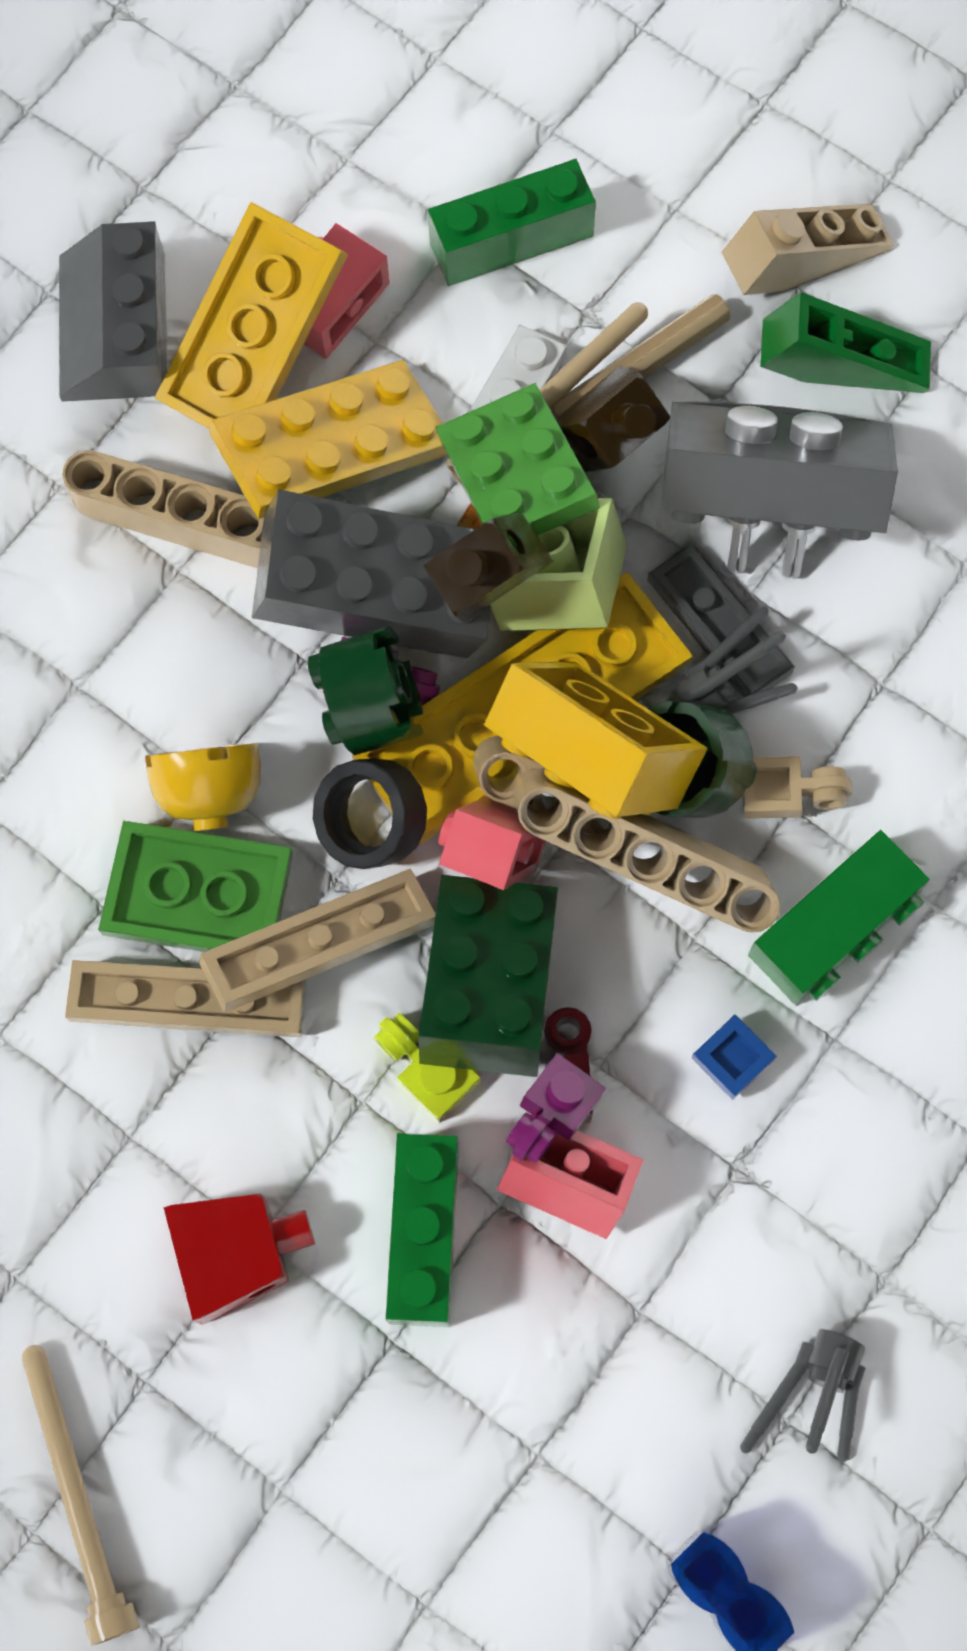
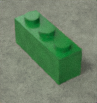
M573 159L427 209L430 246L447 286H451L593 237L596 201L577 159Z
M880 829L754 941L748 956L795 1006L808 995L815 1001H818L842 978L835 971L850 957L857 963H860L884 940L877 933L892 919L901 926L925 903L919 894L930 879Z
M397 1133L385 1317L389 1324L450 1327L459 1162L458 1136Z

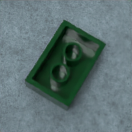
M441 874L418 1036L419 1064L530 1077L538 1076L558 887L515 883L502 890L474 878Z

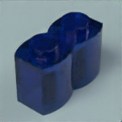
M696 1530L666 1560L668 1572L676 1587L691 1602L710 1612L718 1633L735 1651H777L795 1633L791 1619L782 1604L770 1592L748 1581L746 1571L738 1556L719 1538Z

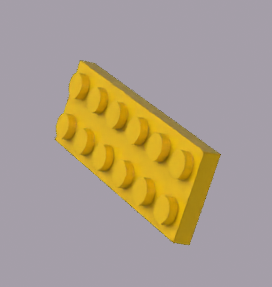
M626 571L619 578L608 627L541 629L535 631L422 706L423 714L413 717V722L420 724L423 728V735L355 756L352 754V759L378 758L393 760L412 773L422 787L427 805L426 830L418 845L420 846L441 831L449 813H455L456 809L486 797V794L480 787L474 769V752L481 742L489 737L498 736L485 727L484 723L512 663L577 662L637 701L692 663L693 655ZM509 759L497 760L490 766L487 774L495 778L506 777L512 773L516 763ZM368 780L393 815L387 793L378 782Z

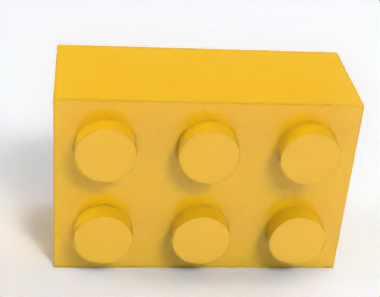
M577 662L512 663L484 723L485 727L502 738L501 745L505 749L518 756L532 758L545 767L544 774L548 779L558 785L575 788L590 799L588 804L594 811L611 819H620L623 816L637 814L650 815L652 812L678 809L708 749Z

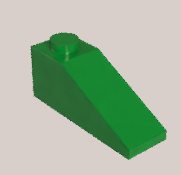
M803 292L798 293L763 318L760 367L804 383L924 393L930 389L931 341Z

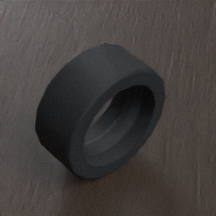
M378 758L356 759L335 766L322 779L314 796L312 819L317 838L329 856L346 867L371 869L403 861L418 847L426 830L427 805L422 787L405 767L393 760ZM366 779L375 780L382 786L389 796L393 811L392 828L387 839L382 845L376 847H367L362 844L351 830L348 819L350 795L355 785Z

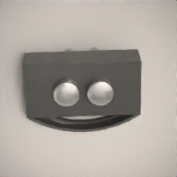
M672 402L661 510L671 511L672 517L683 523H699L704 520L705 515L727 517V522L733 526L727 565L728 570L735 573L741 533L738 573L746 570L751 531L760 525V521L782 523V527L788 531L782 575L790 578L794 556L792 579L798 578L801 575L807 535L813 533L816 526L838 528V533L842 537L856 541L870 538L872 532L887 533L898 475L892 424L850 415L784 406L732 402Z

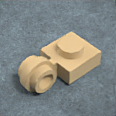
M800 756L753 757L757 772L754 783L745 789L743 793L744 819L801 818L803 811L802 796L811 798L813 800V807L817 809L833 810L845 807L847 805V797L852 795V780L846 777L845 769L836 766L816 768L811 772L810 778H801Z

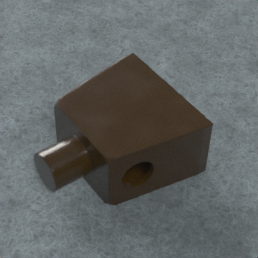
M618 366L557 417L556 421L583 471L589 472L608 469L618 465L668 423L671 417L640 373L623 366ZM580 436L587 439L591 445L586 448Z
M521 512L493 518L485 522L428 561L424 568L453 614L465 622L554 562L524 513ZM509 536L517 543L521 553L513 547L508 539Z

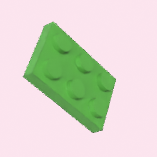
M536 383L435 427L440 442L481 524L493 518L522 512L536 534L541 535L600 508L596 492ZM509 536L508 539L513 547L516 546L517 543Z
M123 820L98 930L103 936L205 952L277 923L281 918L293 858L292 848Z

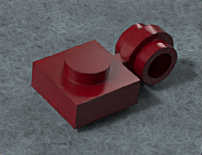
M560 1008L554 1011L545 1023V1040L554 1052L563 1055L565 1059L590 1076L589 1054H587V1045L592 1033L590 1021L582 1011L576 1008ZM569 1023L578 1029L579 1034L574 1039L566 1040L557 1033L558 1027ZM593 1110L583 1123H591Z

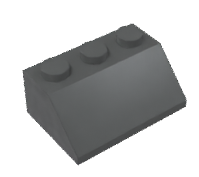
M155 221L101 224L59 256V397L61 402L156 396L167 373L165 254Z

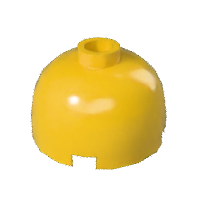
M258 743L145 755L147 779L153 798L159 807L173 818L193 820L194 831L228 827L227 816L245 810L255 799L261 783V760Z

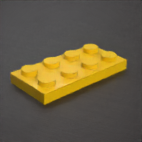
M250 201L160 385L155 399L210 429L211 420L276 400L348 254Z
M404 359L211 420L209 430L211 438L258 519L264 518L265 511L278 489L323 498L447 456L435 428L443 423Z

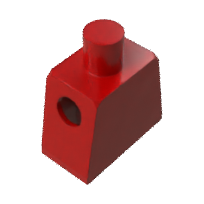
M262 1194L189 1202L163 1207L192 1320L201 1325L211 1322L287 1283L289 1277L283 1254L316 1245L306 1209L273 1219L268 1201Z

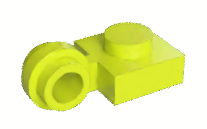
M399 1012L392 1019L386 1016L377 1024L380 1031L373 1038L394 1061L398 1062L405 1055L412 1062L397 1077L398 1082L438 1122L481 1082L480 1077L473 1070L419 1064V1049L416 1046L419 1042V1031Z

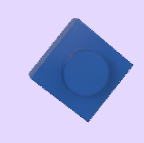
M734 1014L693 1053L691 1058L734 1100L777 1056Z

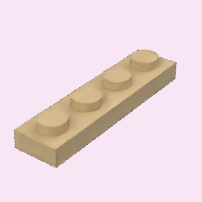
M410 868L200 953L199 964L223 1012L226 1013L432 927L435 923L436 914Z
M72 960L65 1018L69 1022L301 1038L306 979L224 1013L203 970L200 968Z

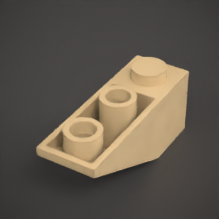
M872 203L754 211L721 253L743 295L784 292L890 251L895 245L883 225L881 216L876 212Z

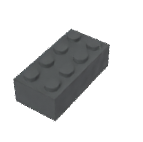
M278 489L264 514L251 618L349 637L390 626L399 637L398 643L392 645L468 659L487 640L490 605L465 622L461 621L447 605L426 572L424 565L475 529Z

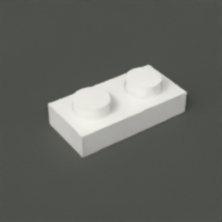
M519 324L471 406L470 411L533 383H536L540 390L558 372L566 358L567 346Z

